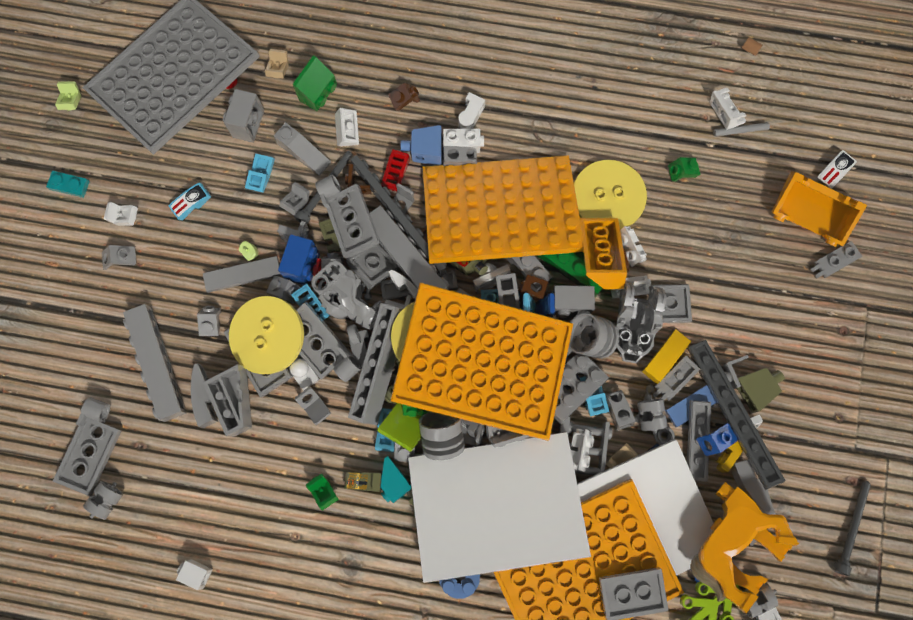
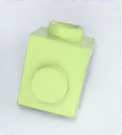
M58 82L57 87L60 94L55 103L57 109L76 110L81 99L76 82Z

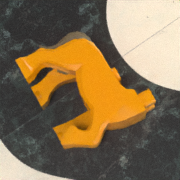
M725 482L715 494L724 501L722 504L723 518L719 517L710 527L713 531L703 543L699 553L691 560L690 569L697 580L713 589L718 602L727 598L742 612L747 613L758 599L756 595L760 591V587L768 579L763 576H750L741 572L732 562V557L743 551L754 539L765 547L779 562H782L787 551L799 543L783 515L762 513L757 504L738 486L734 489ZM772 528L773 530H775L776 537L773 534H771L767 529ZM736 585L742 586L750 592L740 591Z

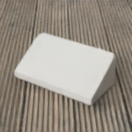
M339 108L335 113L337 146L359 145L357 110Z

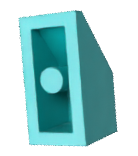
M387 456L384 458L381 480L383 492H381V495L387 502L396 503L412 490V486L390 457Z

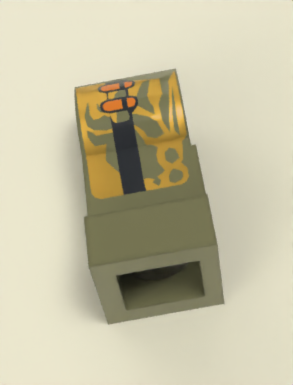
M346 472L344 489L382 492V473Z

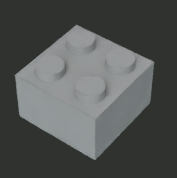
M235 89L233 95L230 96L229 108L224 113L223 122L233 138L254 143L265 111L257 94Z
M594 286L554 287L552 291L555 295V313L553 317H556V319L567 320V317H575L582 313L592 314L595 310Z

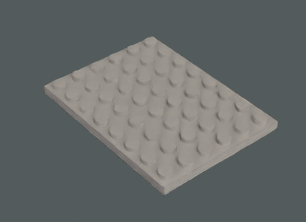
M180 0L82 88L154 155L251 66L260 55L197 0Z

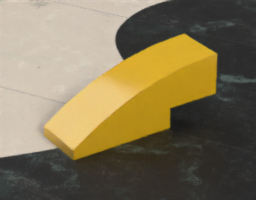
M675 329L642 370V373L656 384L660 383L691 341Z

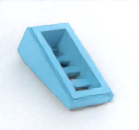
M305 284L291 294L299 307L312 297L314 300L308 304L311 307L315 304L318 305L314 311L316 313L320 310L323 312L319 315L320 318L324 320L330 316L326 313L325 308L321 307L322 304L308 284ZM306 291L309 292L308 295L299 300L298 296Z
M524 293L521 301V310L536 313V302L529 293Z

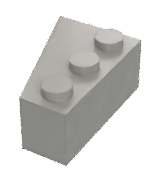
M237 364L203 382L226 436L235 437L252 428L247 369Z

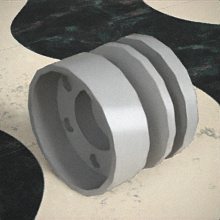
M582 313L576 315L570 321V323H573L569 348L573 352L603 359L609 357L616 350L619 342V331L615 323L609 319Z
M428 412L421 416L419 426L421 436L423 437V453L427 458L447 460L463 453L465 445L463 433L461 432V419L434 412Z

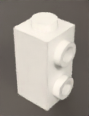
M443 129V147H473L477 153H480V147H484V135L480 136V129Z

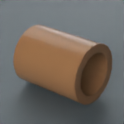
M748 37L742 49L756 56L763 45Z

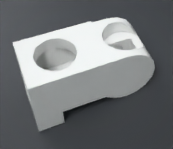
M469 92L466 97L467 107L465 111L459 114L460 129H473L485 108V99Z

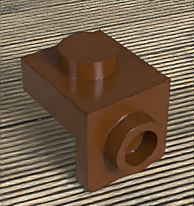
M405 82L388 94L394 109L397 111L412 101L416 103L420 101L417 88Z

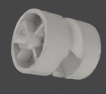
M647 395L648 399L637 402L639 414L642 415V418H640L641 430H651L653 435H656L657 430L667 428L666 416L662 414L665 411L664 400L654 399L651 395Z
M104 481L99 482L94 489L95 495L89 496L83 505L84 509L91 513L90 518L93 519L96 516L100 519H107L113 510L112 505H116L123 496V493L116 488V482H113L112 485Z
M767 582L760 587V591L756 595L758 599L746 613L751 619L762 614L763 609L769 611L778 606L775 596L777 591L776 589L772 590ZM748 589L742 590L743 592H750Z

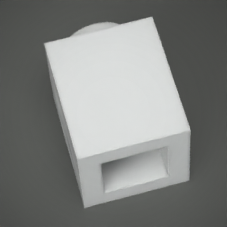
M192 559L185 560L177 570L178 577L176 581L196 590L204 589L213 569Z

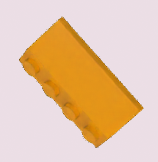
M580 218L584 239L583 252L586 276L603 289H624L627 269L618 218Z

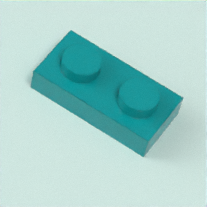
M52 171L46 188L84 198L90 181L86 178Z

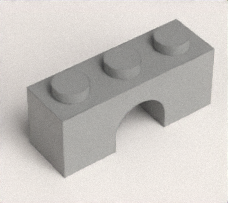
M535 256L506 258L511 265L515 264L524 276V281L528 274L548 281V285L551 283L553 277ZM535 282L531 284V289L539 292L542 290V286Z

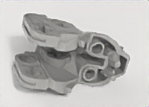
M330 262L313 277L311 282L314 290L320 295L318 299L322 302L321 307L326 309L327 314L337 319L350 318L352 321L363 325L364 328L373 331L382 302L379 300L370 308L362 300L366 284H362L360 278L340 262ZM333 266H340V273L338 275L334 273L330 276L333 280L324 275L325 272L329 275L333 271ZM319 278H323V279L319 282L318 288H317V286H316V281H317ZM336 296H338L337 299L339 300L340 305L336 303Z
M625 282L624 289L620 290L616 327L619 331L617 349L620 351L622 361L637 363L653 348L655 335L663 326L662 312H664L666 304V292L663 288L654 287L652 293H649L648 300L634 298L635 288L631 282Z

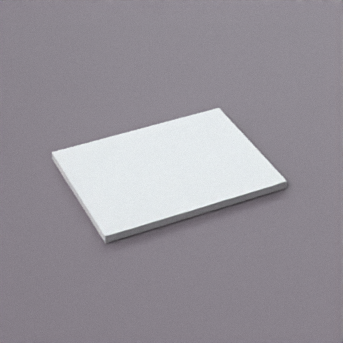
M567 432L550 435L549 441L528 438L523 441L508 443L503 447H493L491 444L466 448L459 456L447 460H432L425 455L408 458L424 583L591 557Z
M676 439L577 483L580 501L582 502L626 480L632 479L676 575L690 569L691 560L699 553L703 543L713 531L710 529L713 524L711 516Z

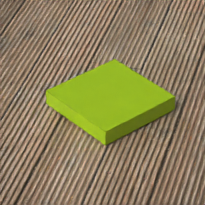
M397 403L378 427L377 431L411 452L422 438L419 426L421 416H403V406Z

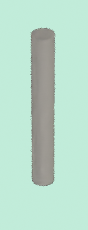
M769 122L736 126L728 130L726 128L714 129L713 134L714 137L769 130L770 125Z

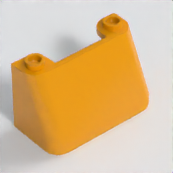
M791 171L771 213L775 214L773 218L784 222L786 219L827 239L826 243L836 247L837 244L844 246L867 205L817 183L800 173Z

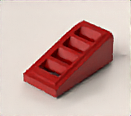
M392 149L381 183L382 187L385 186L387 189L397 192L396 185L398 183L402 184L410 162L409 154ZM393 165L401 167V170L394 168ZM390 172L398 174L399 177L390 175ZM388 179L397 181V184H393L387 181Z

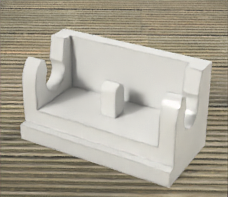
M729 88L713 91L709 102L726 130L746 122L744 118L746 114L744 112L740 113L730 99Z

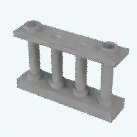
M569 416L562 424L559 423L558 434L566 432L571 434L576 432V429L584 430L585 434L586 429L592 432V435L601 436L600 448L592 447L589 449V455L599 456L598 468L588 467L585 472H582L577 467L575 473L597 475L605 471L608 439L611 440L612 437L610 422L603 423L602 428L576 425L570 422ZM569 442L570 449L573 451H578V448L572 447L571 442Z

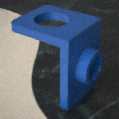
M728 423L713 433L696 439L706 456L721 453L737 442V438ZM705 440L711 444L712 450L705 446Z

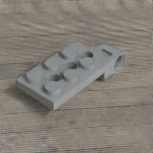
M333 174L315 183L322 203L327 208L344 258L348 259L380 244L358 184L342 191L338 180ZM344 197H348V202L345 205H341V200ZM354 213V218L351 221H347L348 214ZM359 229V236L353 238L352 233L354 230Z
M305 302L296 310L301 317L302 323L309 328V333L304 335L303 346L299 353L300 356L321 380L334 370L341 380L348 382L362 369L360 363L308 302ZM315 339L321 341L322 346L319 350L313 347ZM327 354H331L334 357L332 365L326 362Z
M576 354L565 364L558 396L559 406L556 407L554 418L560 424L609 379L588 356ZM576 374H584L586 381H579L576 378ZM563 386H570L573 393L566 394L563 391Z
M89 397L84 402L81 414L76 422L78 428L53 482L87 496H92L122 431L104 424L110 412L109 404ZM101 427L103 433L99 438H96L94 431L96 428ZM91 445L94 448V453L88 457L85 451ZM83 464L85 472L82 475H78L77 467Z

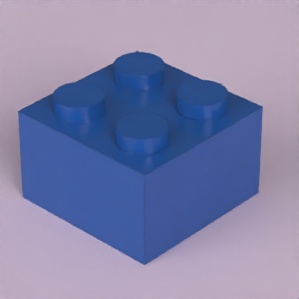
M290 234L278 268L284 279L301 285L312 281L313 267L320 257L314 242Z

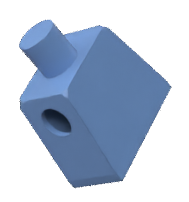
M441 125L413 129L411 140H401V152L411 151L413 162L442 165Z

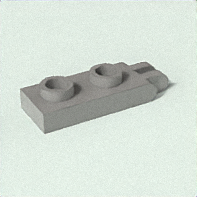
M850 241L814 262L816 266L810 270L812 272L820 270V273L815 275L816 279L822 275L824 278H827L858 260L862 255L854 243Z
M687 356L683 357L662 381L655 386L657 390L652 396L656 398L661 393L663 396L660 399L670 401L700 368Z

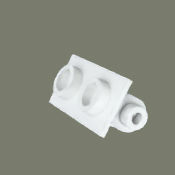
M624 226L620 230L622 245L631 267L639 262L646 261L647 254L641 244L636 246L635 243L639 240L634 229H631L630 226Z
M647 275L626 278L625 282H631L635 288L634 296L650 293L649 286H651V280L647 279ZM611 289L612 299L620 298L621 289Z
M576 429V432L573 433L571 446L578 448V451L571 450L574 470H577L578 467V470L585 472L586 468L589 467V449L592 448L594 443V436H592V432L585 429L584 434V430Z

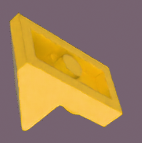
M738 440L724 450L727 453L724 452L718 458L717 462L719 464L716 469L720 472H729L743 452Z

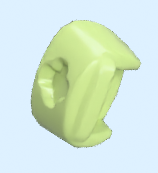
M243 241L239 246V251L248 261L256 258L259 254L257 247L252 243Z

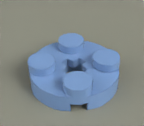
M480 574L465 576V580H462L461 583H457V579L454 578L439 580L443 591L450 597L463 599L475 592L480 582Z

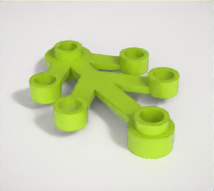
M700 581L695 586L696 591L703 596L709 592L715 593L710 586ZM705 585V589L700 591L701 586ZM685 594L680 598V604L686 609H691L693 606L702 607L688 620H703L706 616H708L707 620H717L718 606L722 602L723 614L720 615L719 620H725L727 617H729V620H734L731 616L732 602L727 598L719 602L717 601V596L708 599L691 597ZM690 599L689 603L685 605V600Z

